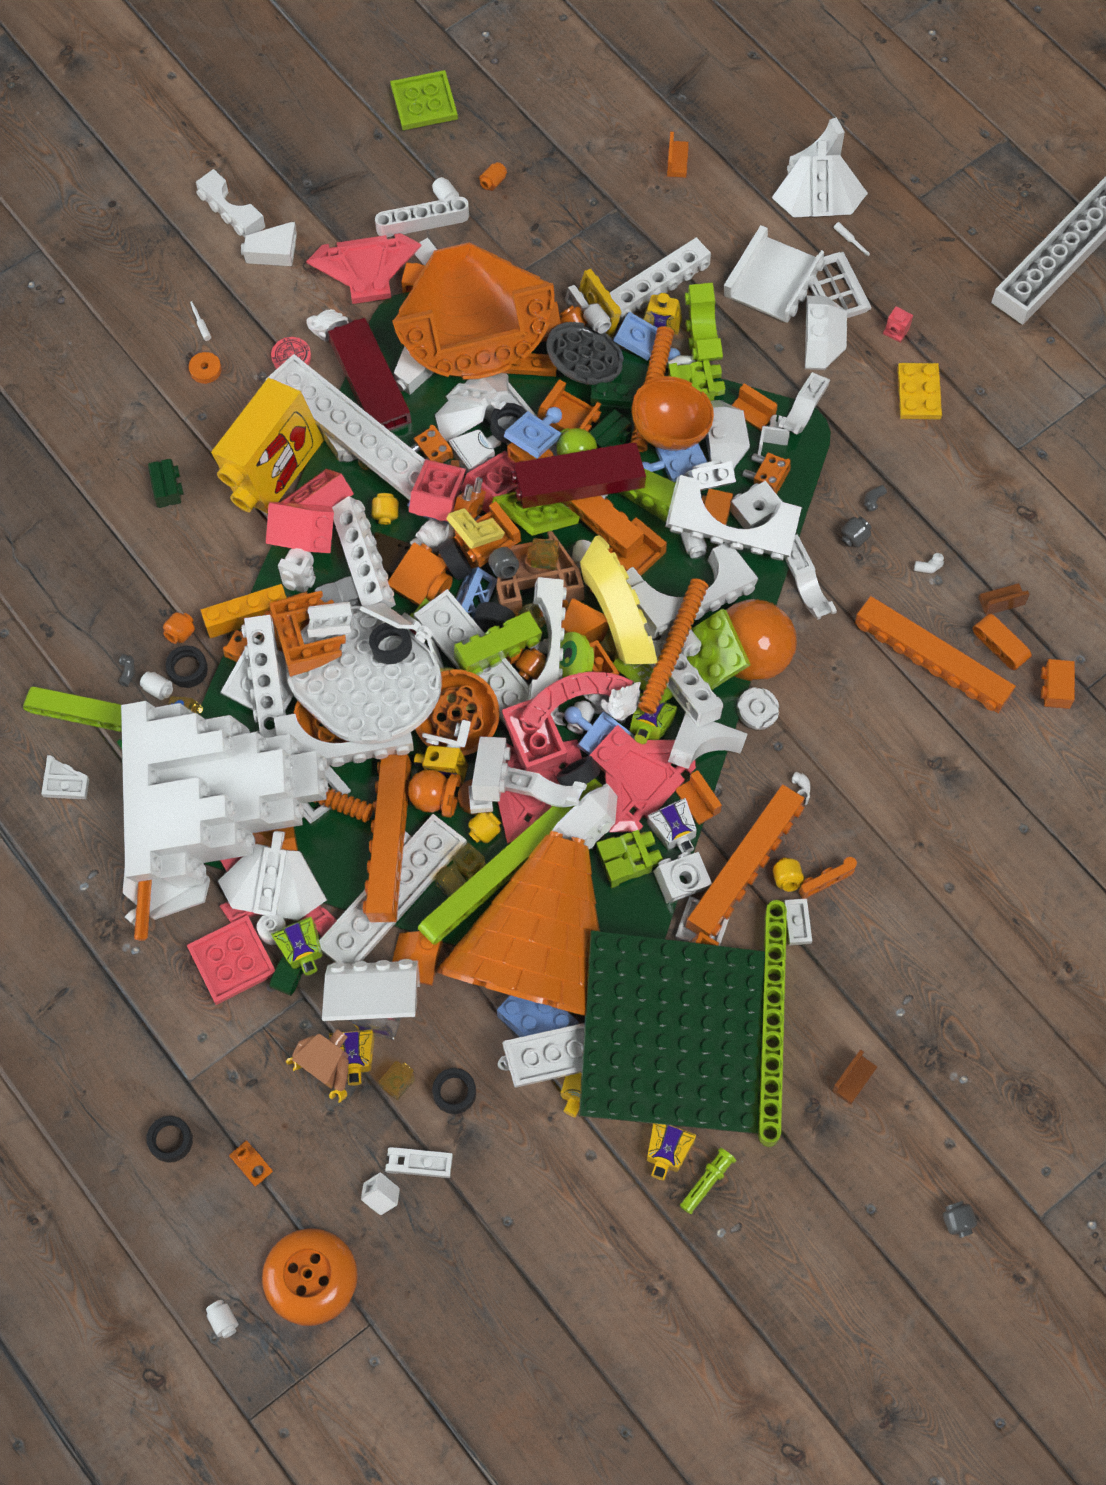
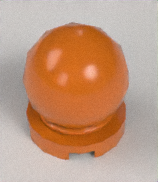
M422 770L416 773L409 782L407 792L409 799L418 810L436 812L441 809L442 816L451 818L454 815L458 802V797L454 796L456 787H461V775L451 774L449 778H446L443 773L436 770Z

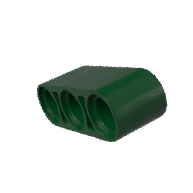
M283 954L271 978L270 988L292 996L304 974L302 967L293 969Z

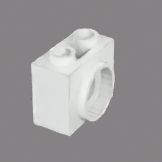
M721 460L699 464L693 466V470L685 473L687 477L701 480L700 491L727 486L736 482L732 461L721 463Z
M764 481L760 484H754L750 487L749 491L743 494H737L731 501L730 511L744 529H752L764 525L773 515L777 504L782 501L769 484Z
M690 851L682 853L678 856L679 859L671 861V858L659 862V866L653 871L667 904L707 890L712 885L699 852L693 854ZM679 876H684L688 883H682Z

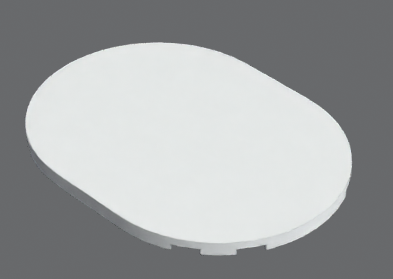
M351 606L354 623L352 632L345 635L346 643L340 646L342 656L321 667L291 677L286 665L287 681L295 698L319 722L339 738L359 744L389 742L410 733L431 714L441 693V671L438 661L430 651V648L425 643L416 639L415 634L409 629L407 630L412 641V650L409 656L396 664L387 665L380 663L374 658L369 645V636L378 625L385 622L359 610L362 606ZM308 625L301 631L304 644L338 636L328 635L324 638H309L307 632ZM400 636L386 637L380 642L378 647L384 651L393 650L401 645L403 638Z

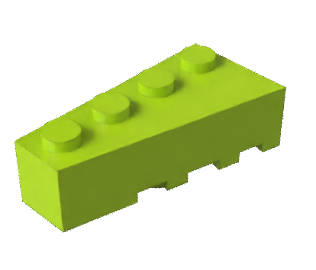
M644 469L646 473L645 488L618 493L666 522L675 482Z
M528 611L506 621L502 628L494 626L488 629L482 637L478 636V634L469 638L465 645L462 642L454 644L453 657L459 668L479 676L487 667L491 666V668H494L502 663V659L508 656L510 658L515 657L521 652V649L537 645L540 642L542 632L531 613Z

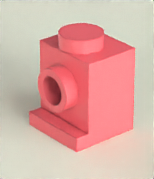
M896 306L888 317L883 334L901 343L910 329L913 315Z

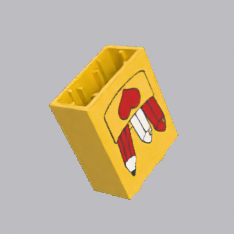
M268 377L211 453L220 468L217 476L233 491L230 496L231 501L238 508L246 512H251L253 508H257L268 513L269 502H279L323 443L324 439L302 392Z

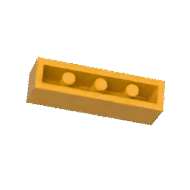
M282 584L201 609L210 639L242 629V625L245 624L244 618L264 616L265 611L270 610L269 603L284 600L287 597Z

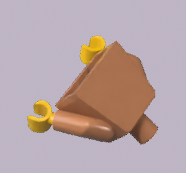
M336 1029L329 1040L319 1033L316 1036L312 1035L299 1041L292 1057L286 1060V1064L294 1063L293 1071L304 1068L332 1089L334 1086L335 1090L329 1094L331 1099L335 1098L337 1094L339 1095V1103L346 1099L347 1092L345 1086L348 1077L349 1055L340 1047L348 1037Z

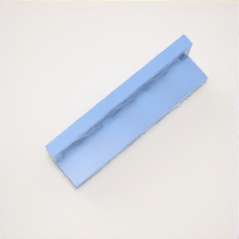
M479 567L472 569V573L464 578L456 600L467 613H471L472 618H474L476 612L472 601L474 596L479 595L481 603L489 602L497 579ZM482 578L490 582L487 590L484 591L480 584Z

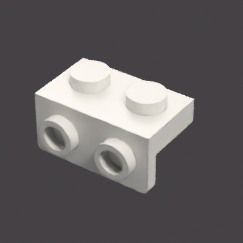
M305 557L301 566L284 559L280 560L278 568L282 583L287 589L303 593L314 585L316 577L314 576L313 566L309 557Z
M350 602L308 607L310 621L307 632L309 638H324L328 635L342 636L352 632L354 618Z

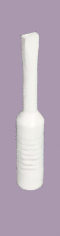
M840 222L835 224L834 229L848 242L855 244L867 256H870V253L855 240L854 235Z
M191 301L190 304L196 316L198 328L204 340L209 341L211 335Z

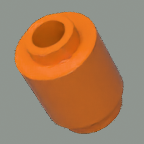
M499 162L491 164L479 177L481 186L486 190L493 191L506 177L507 170L505 166Z

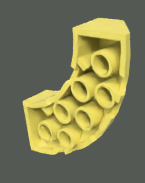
M600 535L595 536L580 561L584 582L596 596L605 614L615 642L618 658L625 664L658 663L652 637L648 636L644 629V625L647 623L642 610L637 608L640 601L635 589L632 590L630 584L626 582L629 576L623 565H620L616 553L609 552V544Z

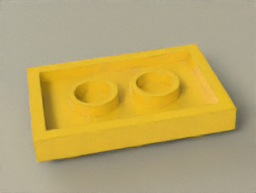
M592 269L585 270L579 291L582 292L588 305L599 304L609 316L611 327L605 333L613 338L622 313L621 309L614 302L609 291L604 288L599 277L595 275Z
M899 363L900 419H941L939 363Z

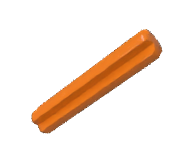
M152 880L140 881L138 883L134 934L135 940L145 941L148 938Z

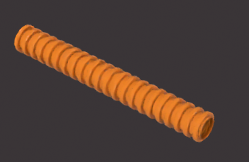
M661 326L657 328L644 384L650 379L662 377L665 374L666 363L668 362L674 331L669 327ZM634 426L630 443L636 442L639 452H644L647 450L649 442L640 435L636 426Z
M691 579L688 590L685 593L686 596H684L683 602H681V608L678 609L676 619L673 621L671 631L668 633L669 637L666 638V643H664L663 649L660 652L661 655L658 657V663L653 668L654 672L651 673V678L648 680L649 684L646 685V690L643 692L644 696L640 699L641 702H639L638 707L646 713H656V708L662 699L661 696L664 695V690L667 687L666 684L669 683V678L672 676L671 672L674 671V666L677 664L676 660L679 659V654L682 652L681 649L687 640L686 637L692 628L691 625H693L696 614L701 607V602L704 599L703 596L706 595V590L709 588L708 584L701 579Z
M330 788L326 792V800L314 801V803L318 802L319 805L325 804V807H331L332 810L343 811L345 815L350 814V817L356 816L357 820L362 819L363 822H367L373 812V804L369 803L367 805L366 801L361 802L358 798L355 800L353 796L348 797V794L342 795V792H336L335 789L330 790Z

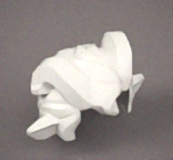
M330 309L321 312L318 316H310L307 319V326L321 340L328 342L329 330L337 326L346 325L349 322L347 321L348 318L343 316L342 313Z
M429 519V521L421 526L419 532L415 535L417 538L410 541V544L412 545L415 542L421 545L423 543L430 547L434 554L440 553L438 546L453 539L456 536L455 530L450 523L447 524L444 521Z
M635 682L633 685L626 686L625 688L622 687L621 690L612 689L609 702H606L605 699L601 701L603 710L616 720H624L627 716L633 714L640 702L639 687L641 683Z

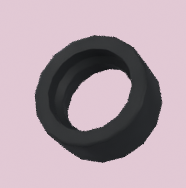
M506 403L502 409L495 408L490 421V430L493 436L501 442L511 443V441L504 437L506 429L498 425V420L504 416H513L519 419L527 411L515 403Z
M450 539L438 546L444 562L457 580H461L472 573L470 564L454 539Z
M484 602L477 606L473 620L482 631L487 632L488 629L494 626L504 627L503 624L514 618L515 614L512 610L501 604Z
M386 622L378 625L369 636V645L374 658L380 663L387 665L399 663L407 658L412 650V641L408 630L396 628ZM400 636L403 638L401 645L393 650L384 651L378 647L380 642L386 637Z
M189 645L180 646L172 650L165 664L171 681L183 688L195 687L202 683L208 672V665L204 654L200 649ZM194 657L199 662V669L190 676L177 675L174 669L176 663L182 658Z
M587 756L565 767L558 773L556 778L560 785L573 786L575 781L587 784L599 775L600 769L593 757Z
M449 1068L437 1075L433 1082L432 1093L435 1103L440 1110L448 1114H460L473 1105L476 1099V1086L474 1079L468 1072L461 1068ZM459 1078L466 1083L468 1094L461 1103L449 1104L442 1098L441 1087L448 1079Z
M163 1116L155 1120L149 1127L146 1135L147 1146L150 1152L158 1160L167 1163L183 1159L190 1152L193 1144V1135L189 1126L181 1118L175 1116ZM166 1126L178 1127L183 1134L182 1145L174 1152H163L156 1144L158 1132Z

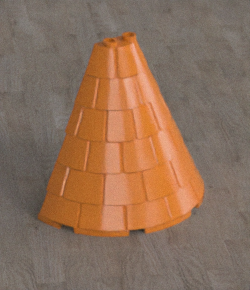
M468 242L434 250L413 284L412 291L399 308L398 315L392 321L401 344H404L410 355L422 366L446 377L454 375L462 376L463 379L486 378L512 368L511 365L521 358L525 359L540 343L549 327L551 310L554 309V285Z
M550 831L549 835H545L528 856L529 858L494 898L491 902L492 904L477 919L473 927L454 947V950L439 965L437 973L585 1016L590 931H600L591 877L589 848L584 845L585 840L572 837L571 840L562 838L563 834L555 831Z

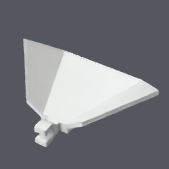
M823 140L816 141L817 156L800 157L772 196V199L792 217L850 215L868 193L840 155L826 156V141Z
M499 373L480 379H469L465 384L459 383L446 396L448 402L435 414L439 432L446 442L483 422L485 410L489 404L496 409H502L506 403L503 400H499L500 395L509 394L507 373Z
M383 602L362 606L359 609L396 628L413 629L416 631L415 638L422 643L425 642V639L427 640L430 651L438 661L439 668H444L438 646L431 639L433 633L428 627L423 626L405 612L402 616Z
M277 830L273 832L271 847L255 844L253 855L243 856L218 880L233 909L261 915L279 914L283 918L299 920L327 901L301 851L282 849L285 832Z
M124 868L123 894L137 905L139 882L126 878ZM206 875L203 885L178 888L161 878L152 879L149 916L156 920L205 903L210 878ZM136 909L131 910L125 916L134 926L136 922Z

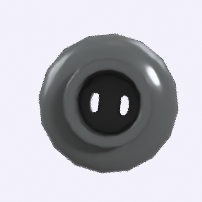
M861 516L859 518L852 517L841 528V534L843 535L841 540L848 547L851 545L860 547L871 536L870 529L872 527Z
M508 547L497 548L489 556V566L497 577L505 579L511 578L516 574L519 568V561L511 549Z
M960 1201L946 1206L943 1219L948 1232L952 1235L958 1234L959 1238L973 1234L972 1228L976 1227L978 1223L971 1205Z

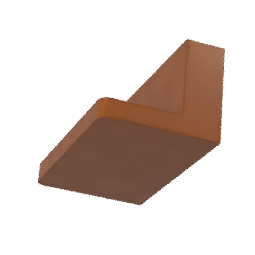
M1018 583L982 593L978 598L987 616L988 614L1025 605L1030 594L1028 590L1022 591Z
M861 1049L832 1090L833 1093L850 1105L877 1069L876 1065L863 1057L864 1051Z

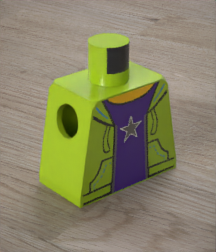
M640 693V695H639V701H640V702H641V700H640L641 697L644 696L642 693ZM666 702L659 703L654 714L646 713L637 707L633 713L629 730L631 733L636 734L634 737L635 741L640 744H646L648 739L660 740L673 723L677 706Z
M308 917L271 934L293 969L301 966L305 975H311L318 970L314 960L322 957V950L317 927L312 917Z

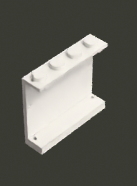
M760 225L724 284V296L788 323L791 316L794 317L796 315L800 301L803 302L805 300L809 286L812 287L814 285L816 274L824 268V251L821 250L819 255L814 257L769 238L768 228Z

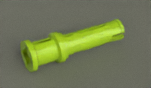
M719 1148V1153L711 1164L708 1163L706 1165L704 1175L683 1202L680 1203V1207L687 1213H693L716 1181L723 1179L725 1171L731 1164H735L736 1159L723 1148Z

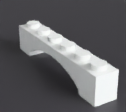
M538 577L535 583L534 604L540 607L547 625L548 654L541 675L537 680L532 679L529 685L528 700L535 698L547 686L562 679V669L559 668V661L563 659V648H560V640L563 641L564 628H561V620L565 619L566 612L565 607H562V600L566 599L567 588L563 587L564 580Z

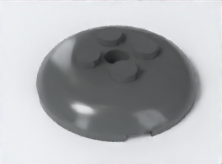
M566 322L559 324L552 329L547 338V352L550 360L562 374L571 380L586 385H597L600 382L613 381L622 371L624 358L618 344L608 334L595 332L593 329L585 327L584 323Z

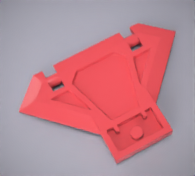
M402 233L394 234L395 238L387 239V236L384 235L337 242V247L329 248V244H324L319 247L306 263L349 286L352 304L390 299L389 280L417 252L422 244Z
M617 725L589 755L593 757L597 766L605 773L606 783L617 795L615 824L611 827L609 833L640 831L643 827L639 822L644 816L648 819L649 814L658 811L675 792L676 788L684 782L685 779L681 774L685 770L691 774L696 768L695 760L689 769L678 765L674 769L671 766L672 763L668 762L675 740H647L646 744H640ZM632 807L637 810L633 815L629 812Z
M578 740L563 742L567 750L566 762H563L566 767L582 759L580 748L577 747ZM507 744V747L511 749L510 760H506L508 767L523 770L514 747ZM562 763L536 773L560 785L556 777L562 771L559 768ZM510 791L501 793L498 806L507 844L514 841L552 806L533 796ZM527 815L532 817L529 822L524 820Z

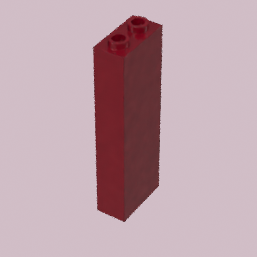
M366 318L356 319L351 323L329 330L330 344L360 408L389 431L411 423L410 411Z
M634 442L515 462L514 471L511 472V480L517 486V489H515L516 499L521 501L522 508L525 509L645 488L646 473L637 443Z

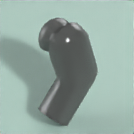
M880 485L867 492L864 505L867 506L868 511L872 512L878 509V504L876 503L878 498L887 494L884 485Z
M122 654L119 664L124 665L125 668L119 684L128 687L135 673L134 658L131 655Z

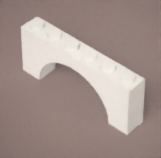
M683 475L676 479L665 527L670 528L671 532L677 534L687 532L696 539L706 537L711 539L710 542L720 545L725 542L731 544V548L743 550V548L751 549V553L763 555V553L770 554L771 558L776 560H783V558L791 555L802 507L781 502L777 504L773 515L764 525L752 529H736L717 521L707 511L700 493L701 480Z
M724 543L713 548L708 562L713 570L714 583L706 590V595L703 596L704 599L701 602V607L696 614L695 620L700 619L709 611L714 612L718 610L721 605L727 602L728 604L734 602L742 595H749L755 589L758 577L736 549L730 547L731 544ZM646 581L631 587L632 590L635 589L640 601L637 608L642 610L647 621L644 625L645 630L652 639L667 635L671 631V626L676 619L678 609L681 608L680 605L684 597H672L662 594L648 585Z
M296 714L274 717L277 736L291 734L300 742L301 753L317 751L325 757L327 766L339 767L347 762L361 763L369 758L384 759L388 755H406L410 751H414L411 732L398 739L379 744H359L350 741L328 743L317 740L307 734L298 723Z

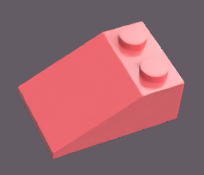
M503 451L469 471L460 491L462 493L465 492L467 484L474 486L476 478H482L481 489L486 491L482 509L486 513L490 512L489 505L492 504L493 497L515 492V489H517L516 484H513L511 480L514 462L508 457V453Z
M426 459L411 492L409 512L415 513L418 516L435 518L439 521H447L448 514L454 512L456 499L459 495L466 469Z
M269 502L266 543L292 549L299 548L308 552L330 553L334 518L332 506Z
M530 699L503 709L502 714L522 769L536 773L566 762L567 750L551 714L544 721L541 729H537L519 720L526 707L533 700Z

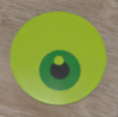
M577 632L564 634L563 641L560 640V648H563V659L559 661V668L562 669V678L578 673L592 672L594 651L593 647H590L586 636Z

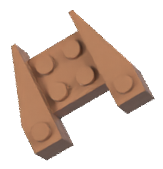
M552 531L547 532V539L514 545L509 548L517 557L519 568L511 578L503 579L498 577L497 597L499 604L509 608L514 614L522 613V599L519 590L535 587L538 577L564 580L563 587L567 588L566 599L568 603L571 602L572 598L577 601L584 600V585L580 570ZM545 553L549 554L552 558L551 563L547 566H543L539 562L540 556ZM548 556L541 558L543 563H548L550 560Z

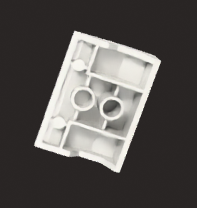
M402 959L396 962L380 960L376 963L358 961L354 964L336 962L327 965L322 1021L415 1017L417 987H420L418 960Z

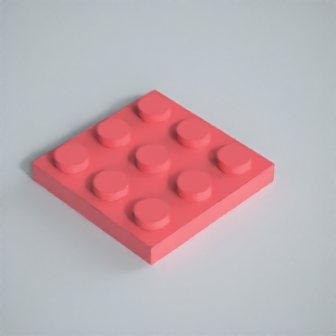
M248 915L187 945L216 1005L271 978L275 972V968Z

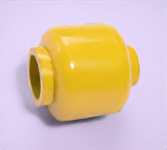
M377 494V497L372 500V518L378 520V523L381 525L391 524V521L398 518V500L394 498L393 494Z
M492 812L478 813L468 823L471 829L468 834L477 843L480 840L483 843H489L500 833L501 828L499 825L501 822Z
M785 857L773 866L772 871L778 888L791 892L800 887L804 876L800 863L797 860Z

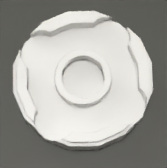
M750 688L738 699L736 706L737 714L740 720L749 728L755 730L766 729L778 718L779 703L776 697L767 689Z

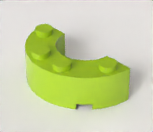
M713 283L689 285L688 292L685 293V304L688 305L689 319L686 320V331L690 332L691 338H688L689 350H692L693 360H696V362L722 360L721 338H718L715 322Z

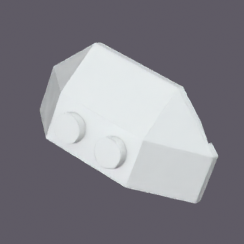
M807 295L805 369L825 370L846 350L847 311L827 296Z
M721 400L711 401L714 418L712 426L705 436L709 462L721 460V463L732 461L734 470L750 448L744 411Z
M607 783L589 792L580 800L578 805L574 806L555 825L552 831L563 834L562 838L571 840L572 837L585 840L584 845L591 849L615 824L616 793Z

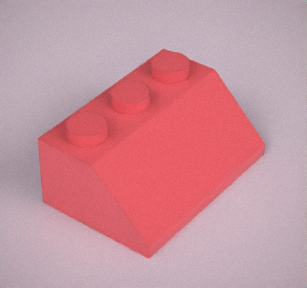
M325 469L282 500L281 503L333 507L354 493L341 473Z

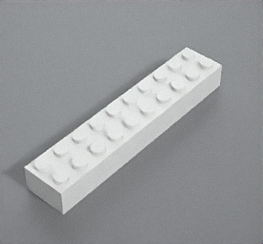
M1106 177L995 289L992 304L1023 325L1106 239Z

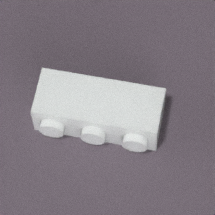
M480 737L472 781L473 800L500 802L501 793H505L506 782L503 777L508 775V763H506V760H510L511 753L510 747H507L506 738Z

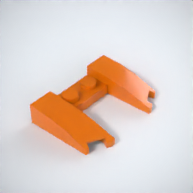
M322 591L269 603L271 616L277 630L290 677L321 667L342 656L340 646L346 643L345 635L309 644H304L298 623L310 619L308 607L334 603L332 599L326 603L322 601Z

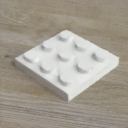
M254 638V644L260 645L263 643L257 638ZM244 649L221 694L251 710L257 709L256 701H252L250 688H254L253 680H249L247 667H251L250 658L246 659ZM277 650L286 710L294 694L287 681L284 653ZM260 656L257 659V665L264 666L268 660L267 656ZM263 677L260 680V686L267 687L270 684V678ZM266 698L263 701V708L268 709L272 707L273 699Z

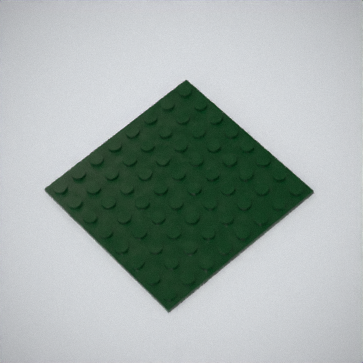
M591 930L579 1116L758 1134L765 951Z

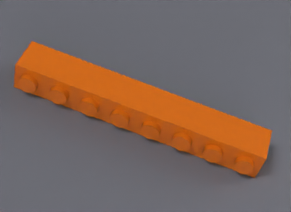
M512 442L507 446L508 457L514 463L537 459ZM548 449L539 458L551 457L554 454ZM595 496L561 502L579 515L580 520L600 535L625 559L644 542L642 528L629 521L626 514L615 509L607 498Z
M872 596L869 597L856 616L854 624L860 630L874 635L879 642L890 645L897 653L909 657L913 663L925 667L932 675L941 677L951 687L965 692L970 699H976L990 711H995L999 714L1016 687Z
M408 754L388 755V757L381 759V762L377 763L379 781L375 783L377 800L373 802L375 820L371 822L373 840L369 842L371 860L367 862L369 880L365 882L367 901L363 902V913L367 915L370 922H397L408 806L407 792L411 774V761Z
M782 784L688 917L686 928L695 934L702 932L710 938L712 935L714 937L718 935L722 928L721 922L724 918L727 920L730 918L734 911L732 906L736 901L741 902L746 894L744 890L748 884L752 885L758 877L756 872L760 867L764 868L770 859L768 855L771 850L775 852L782 842L780 838L783 833L785 835L789 833L793 826L791 822L794 817L799 818L805 809L802 806L804 797Z

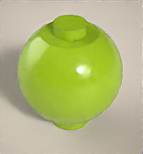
M566 428L562 430L556 445L557 455L597 449V443L592 434L581 428Z

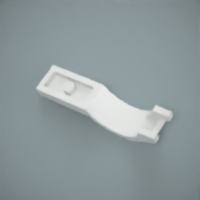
M812 372L798 393L787 418H782L778 427L785 428L795 434L801 433L806 427L814 408L829 386L830 379Z
M797 534L794 538L791 555L785 558L795 578L800 597L806 608L817 620L821 619L823 615L835 614L837 610L833 602H829L823 595L817 581L815 567Z
M508 767V775L503 777L506 782L505 791L533 796L555 807L578 805L580 802L579 798L587 787L585 783L577 781L574 782L573 786L559 785L549 781L539 773Z

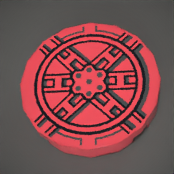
M283 338L272 348V362L275 368L278 369L295 354L309 365L311 361L310 347L300 338Z

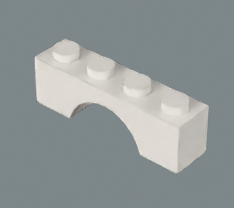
M214 169L196 181L199 198L202 201L206 200L210 208L215 213L218 212L225 223H230L239 236L243 235L246 237V235L259 232L265 228L263 215L251 204L236 206L225 200L229 193L226 180Z

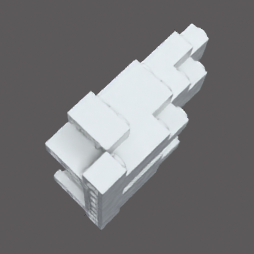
M147 701L121 705L125 877L134 882L161 878L178 888L203 885L204 877L206 876L205 862L253 855L255 838L252 833L300 826L304 817L302 803L326 800V792H328L329 787L325 779V771L327 770L325 757L317 751L301 753L300 742L291 734L264 738L257 732L250 733L246 726L231 715L204 719L181 703L154 707Z

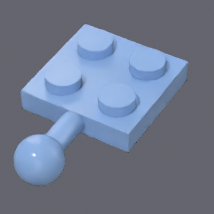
M628 312L613 341L648 361L653 350L657 327ZM670 348L668 361L680 356V351L676 348Z
M551 407L547 410L546 417L541 420L527 411L505 431L504 437L538 459L560 438L561 432L551 427L550 424L558 423L562 419V412L557 407Z
M696 444L691 448L679 451H668L656 447L655 450L660 461L652 464L642 462L644 469L651 472L664 468L669 480L675 482L680 475L685 476V473L693 470V466L707 463V460L699 444Z
M571 706L564 713L565 720L568 723H577L587 731L577 745L587 755H590L617 725L633 739L635 735L604 711L593 725L582 717L581 711L577 707Z

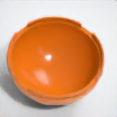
M662 376L648 380L646 384L637 390L632 404L633 421L640 435L651 445L668 451L686 450L698 444L708 434L714 418L713 406L707 395L693 387L691 382L678 377Z
M758 599L744 600L726 609L751 664L736 674L735 677L749 681L754 679L767 680L784 671L793 659L797 645L796 630L787 614L778 606Z

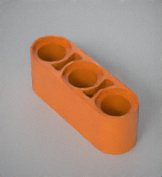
M988 614L973 626L974 634L1011 670H1016L1031 658L1032 654L1028 647L993 614Z

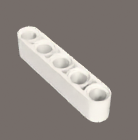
M454 197L379 212L375 216L377 234L379 236L386 235L387 237H392L398 233L407 234L463 223L469 218L468 200L464 197Z

